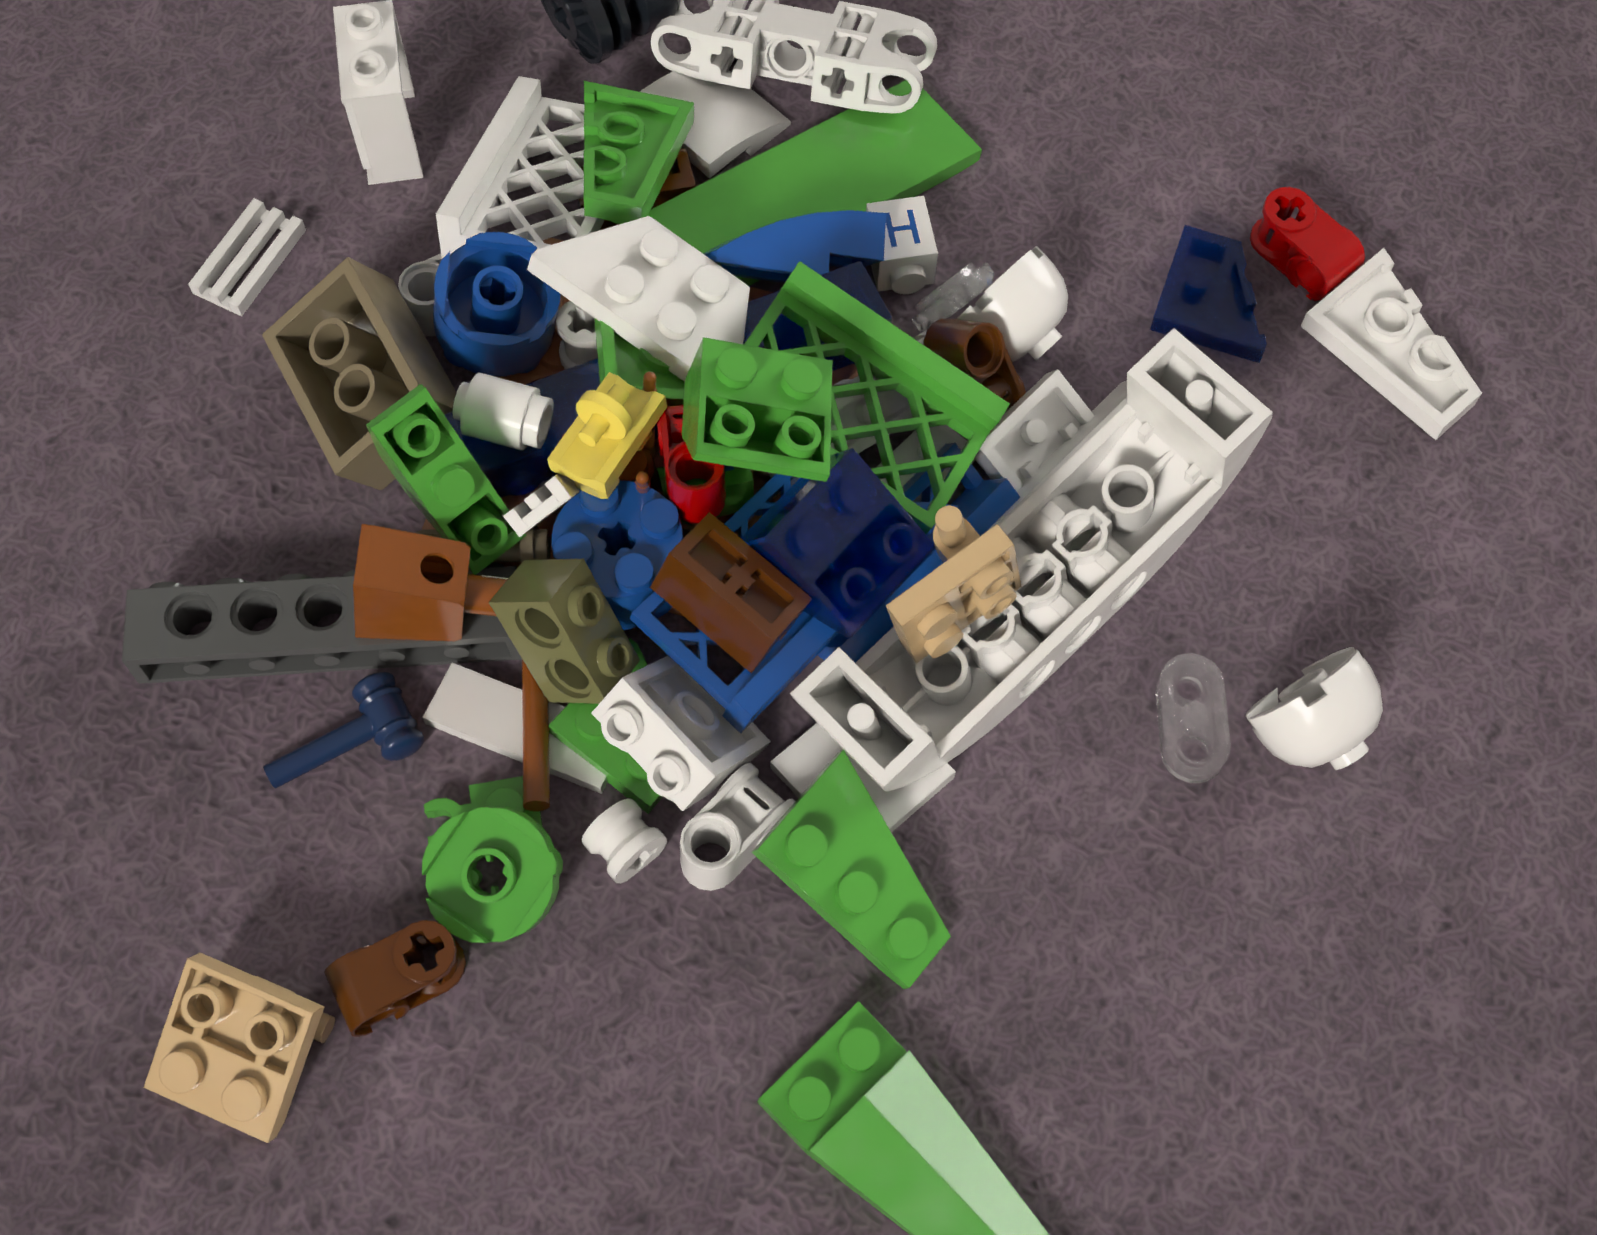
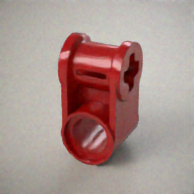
M1280 187L1271 191L1263 203V218L1258 220L1251 229V245L1260 256L1284 274L1294 287L1297 288L1301 285L1309 292L1306 297L1310 300H1322L1364 264L1365 252L1359 238L1352 231L1341 226L1314 203L1308 194L1297 188ZM1297 207L1299 209V212L1296 218L1294 219L1291 216L1295 208ZM1272 229L1275 232L1268 244L1266 243V238Z
M667 405L666 410L657 421L660 457L664 458L668 500L676 506L679 519L688 523H699L709 512L715 517L718 516L725 506V465L693 460L682 437L683 405ZM691 479H704L707 481L700 485H688L685 483Z

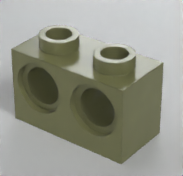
M584 558L524 560L489 601L490 606L548 702L599 704L620 679L630 674L640 661Z

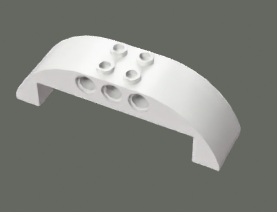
M1173 328L1127 372V404L999 525L1014 544L1021 587L1015 591L1017 597L1007 609L991 619H985L982 615L962 630L964 633L963 638L950 651L938 658H932L928 655L917 664L901 645L894 626L856 663L838 647L790 693L792 698L884 791L899 789L934 772L968 749L1023 703L1164 565L1202 522L1242 469L1268 427L1273 412Z

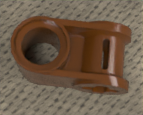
M941 318L933 322L927 330L923 341L924 346L1010 403L1008 409L1026 393L1024 383L1017 374L1006 349L1003 335L995 325L987 322Z
M422 920L411 923L406 928L372 945L358 948L332 962L325 969L324 973L351 1035L360 1037L373 1032L371 1025L393 1014L396 1020L405 1016L409 1010L449 991L462 978L466 959L464 950L454 940L446 927L435 921ZM433 945L438 951L435 954L438 965L432 970L427 971L421 965L424 962L422 950Z

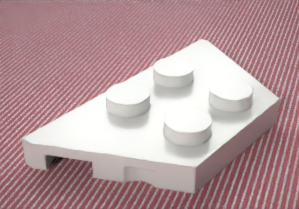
M650 216L537 249L531 255L527 268L529 272L595 319L601 320L613 328L615 333L639 350L643 348L653 357L670 366L669 371L684 382L703 337L743 344L750 287Z

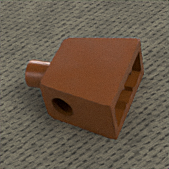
M362 524L353 582L355 637L453 642L461 640L464 613L496 616L489 601L508 578L469 574L471 546L465 542Z

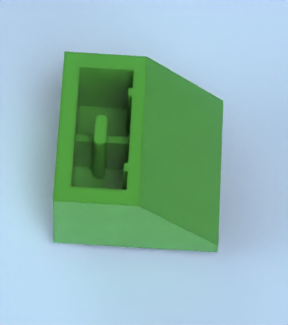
M703 337L686 376L684 388L682 437L693 460L826 482L830 476L833 361Z

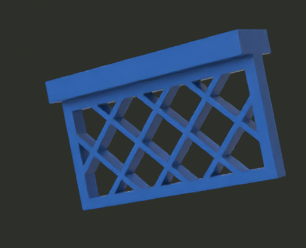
M831 470L827 481H820L825 488V504L792 503L791 480L794 477L775 474L724 523L735 534L738 533V536L749 545L748 522L754 516H782L783 546H749L765 559H784L785 576L795 584V559L829 560L830 584L824 590H803L812 598L810 604L803 610L782 640H778L768 655L752 673L744 668V671L729 686L726 685L707 666V645H718L697 627L696 633L670 632L653 616L666 602L656 592H653L630 616V620L725 709L722 716L739 733H742L913 558L925 541L907 522L899 529L852 484ZM781 491V503L770 502ZM836 497L844 504H836ZM793 516L826 517L828 547L794 546ZM837 518H860L878 536L866 548L839 547ZM840 560H853L840 573ZM685 645H697V656Z

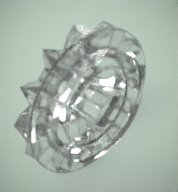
M970 262L916 303L914 306L919 313L910 319L919 331L928 330L933 322L941 318H949L988 288L995 275L988 262H985L978 268Z

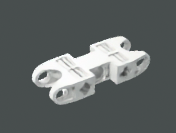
M678 0V10L675 16L662 19L653 31L650 41L652 52L659 63L671 71L689 77L751 89L757 75L812 86L811 101L860 111L891 114L905 112L918 102L923 88V76L920 71L925 70L932 63L937 50V38L926 22L891 10L839 1L834 13L830 14L779 4V0H752L748 10L744 9L749 0H706L710 9L702 13L693 14L684 5V0ZM858 17H862L857 31L853 30ZM675 33L687 37L691 45V51L686 54L672 52L666 47L663 41V34ZM905 35L918 37L926 46V53L920 56L901 53L897 47V40ZM787 40L797 42L803 49L793 47ZM737 58L738 60L732 72L728 73L734 59ZM889 75L903 77L911 85L912 91L904 96L890 94L885 90L882 78ZM846 79L841 94H837L842 80Z

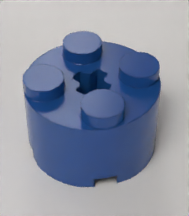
M504 232L479 233L466 239V244L456 249L453 253L450 254L449 251L441 260L434 283L433 323L436 337L443 348L444 355L453 365L463 367L474 373L480 372L495 377L528 373L539 365L540 360L550 348L555 334L561 294L527 270L531 255L537 250V247L527 239Z
M619 480V484L608 499H600L581 490L572 497L556 518L551 541L554 559L584 558L623 630L636 628V624L630 620V616L654 592L650 586L669 552L683 539V532L678 510L673 502L652 488L647 493L642 494L636 490L635 482ZM665 602L653 616L658 619L666 614L672 606Z

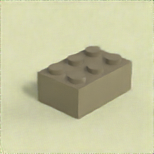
M350 257L343 260L262 334L333 472L337 476L378 490H383L396 479L379 456L366 424L420 384L426 387L451 426L455 428L460 424V420L453 418V404L457 392L394 280Z

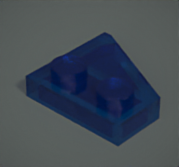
M1185 225L1150 330L1167 335L1175 328L1191 343L1260 363L1267 342L1265 334H1259L1254 315L1257 302L1252 283L1245 276L1247 263L1241 241Z

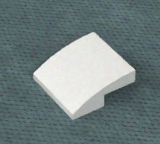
M675 71L659 78L640 91L694 102V123L681 149L686 148L689 162L708 178L714 176L742 152L745 151L752 156L791 125V121L752 89L699 80Z

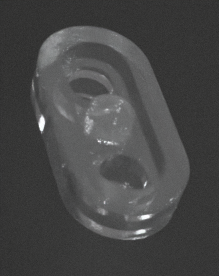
M1194 653L1177 655L1170 659L1163 667L1155 689L1161 758L1167 770L1176 778L1188 783H1203L1213 779L1220 773L1230 755L1231 742L1225 682L1220 669L1210 659ZM1184 683L1191 684L1198 690L1199 697L1194 700L1185 699L1178 693L1177 686ZM1187 743L1199 745L1204 751L1205 758L1201 760L1188 758L1184 754L1182 746Z

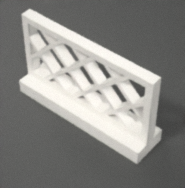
M518 76L436 213L442 259L449 251L451 254L459 247L465 245L466 239L479 233H485L488 228L509 221L517 230L508 233L527 239L537 249L551 245L544 243L542 240L566 232L571 238H576L600 230L604 219L584 216V208L568 212L563 205L564 203L584 197V171L580 168L584 166V150L569 154L564 148L565 146L584 141V104L542 97L540 80ZM549 120L573 124L553 132L546 126ZM549 151L555 157L553 160L534 166L527 160V158ZM568 174L573 182L552 189L544 182ZM531 186L536 194L515 201H511L507 195L509 192ZM549 209L555 216L532 225L525 219V216Z

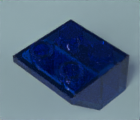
M853 448L830 455V476L826 482L799 478L741 537L743 541L812 598L811 602L803 610L804 612L845 637H853L936 548L933 542Z

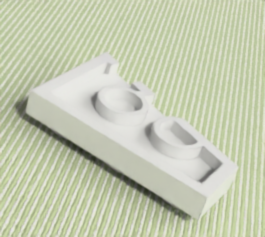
M1383 248L1306 313L1301 327L1432 438L1437 440L1475 406L1482 392L1445 337L1435 335L1420 314L1423 306L1412 289L1404 290L1391 271L1395 263Z

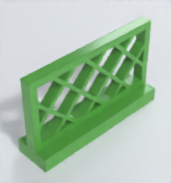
M799 261L744 345L759 347L763 341L766 349L779 351L773 324L779 315L783 314L803 328L808 347L780 351L821 359L843 355L856 364L860 379L859 383L832 386L831 443L834 444V448L831 447L830 470L927 534L936 523L935 516L937 511L946 506L988 434L999 423L1010 403ZM895 390L906 397L912 418L885 422L877 392ZM864 395L871 424L843 429L835 399ZM947 425L968 439L960 454L938 458L930 427ZM916 430L924 460L896 464L888 434ZM875 436L883 467L863 469L851 460L847 440ZM951 467L947 476L943 479L941 469ZM927 471L934 497L926 510L905 497L900 480L901 475ZM886 478L887 484L880 479Z

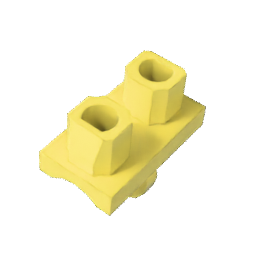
M609 372L596 391H586L576 403L577 418L547 458L550 470L574 480L577 489L600 499H608L619 484L620 475L635 453L641 451L652 436L653 427L667 408L666 396L656 391L647 392L637 389L620 376Z

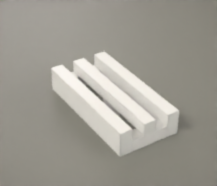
M253 198L188 283L192 293L243 316L305 233L306 228L303 220L292 216L290 220L286 219L282 210L273 207L269 211L265 208L264 202ZM277 229L282 230L233 296H228Z
M557 474L503 517L516 534L521 537L579 493L580 490L576 488L574 480Z

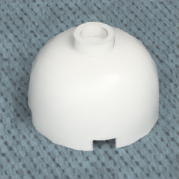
M1035 246L1033 250L1028 251L984 291L985 294L975 303V307L970 305L957 318L958 320L987 322L998 327L1003 335L1004 343L1012 362L1020 359L1027 353L1037 361L1062 337L1055 327L1067 312L1068 293L1066 285L1055 265L1038 246Z
M1354 647L1340 650L1301 670L1305 676L1285 688L1279 696L1278 688H1276L1247 711L1246 717L1253 726L1252 730L1272 755L1290 765L1310 768L1330 762L1335 770H1339L1356 762L1368 752L1369 748L1364 740L1378 727L1383 711L1381 688L1372 668Z

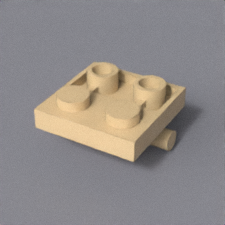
M944 506L937 511L935 516L936 525L933 530V540L937 554L943 564L886 605L901 645L916 664L928 655L932 658H938L950 651L963 638L964 633L962 630L982 615L985 619H991L1002 613L1014 602L1017 597L1015 591L1021 587L1014 544L1000 526L996 524L980 536L973 526L963 518L961 511L955 506Z
M198 953L187 958L143 1088L269 1143L277 1137L285 1122L313 1039L324 1043L334 1027L335 1017L323 1012L325 1006L297 995L289 989L259 976H253L203 953Z

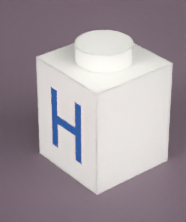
M924 196L866 203L867 212L886 213L884 261L871 265L877 292L893 289L898 294H911L921 290L925 285L934 284L938 251Z

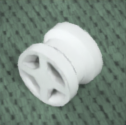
M630 798L617 802L600 814L590 824L582 837V844L591 854H600L606 860L607 873L616 883L620 884L628 881L658 857L667 843V838L658 828L648 827L641 819V808Z

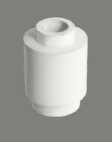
M478 372L470 383L462 382L459 386L453 404V418L460 420V428L463 435L518 450H524L527 445L541 448L550 429L554 403L552 398L540 396L539 388Z

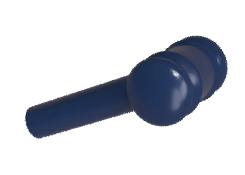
M376 672L364 677L354 686L352 691L353 698L360 703L359 711L363 715L263 765L272 786L276 789L373 738L374 742L381 746V755L386 760H402L416 753L424 743V735L417 729V720L412 718L401 696L402 690L395 686V677L388 672Z

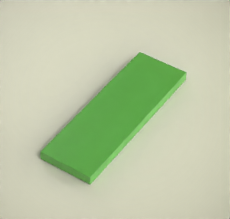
M905 80L887 89V91L895 96H904L909 94L912 88L909 82ZM922 88L918 102L905 112L891 114L848 109L651 209L648 216L701 253H705L726 241L780 220L817 212L866 211V203L916 197L979 161L982 149ZM737 277L748 286L759 281L758 279Z

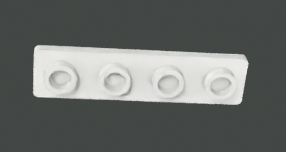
M1057 369L1046 373L1002 416L999 423L988 434L974 459L990 479L1007 478L1020 498L989 529L996 524L1000 525L1127 404V381L1120 383L1091 411Z

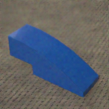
M847 210L817 212L788 218L733 238L703 254L736 277L785 283L800 261L822 277L828 278L829 266L860 269L884 261L886 213Z

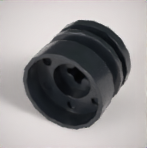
M541 0L556 30L565 39H568L571 45L580 51L579 54L590 64H597L609 58L613 50H622L628 46L632 33L637 36L646 35L654 30L662 19L675 16L678 10V0Z

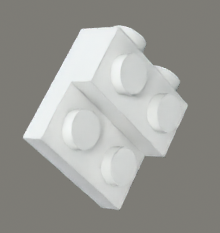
M669 656L622 677L591 713L601 723V730L605 739L613 746L629 753L647 773L648 783L653 791L673 801L682 811L711 794L728 775L738 770L744 764L751 762L771 742L753 722L742 733H739L722 716L725 709Z

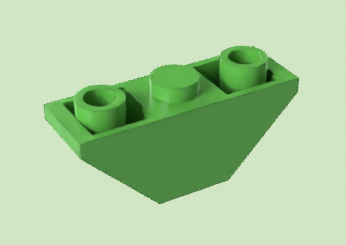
M422 384L418 385L366 424L379 456L415 506L444 539L465 542L471 546L469 570L473 574H478L526 536V534H523L519 537L503 516L509 512V509L426 387Z

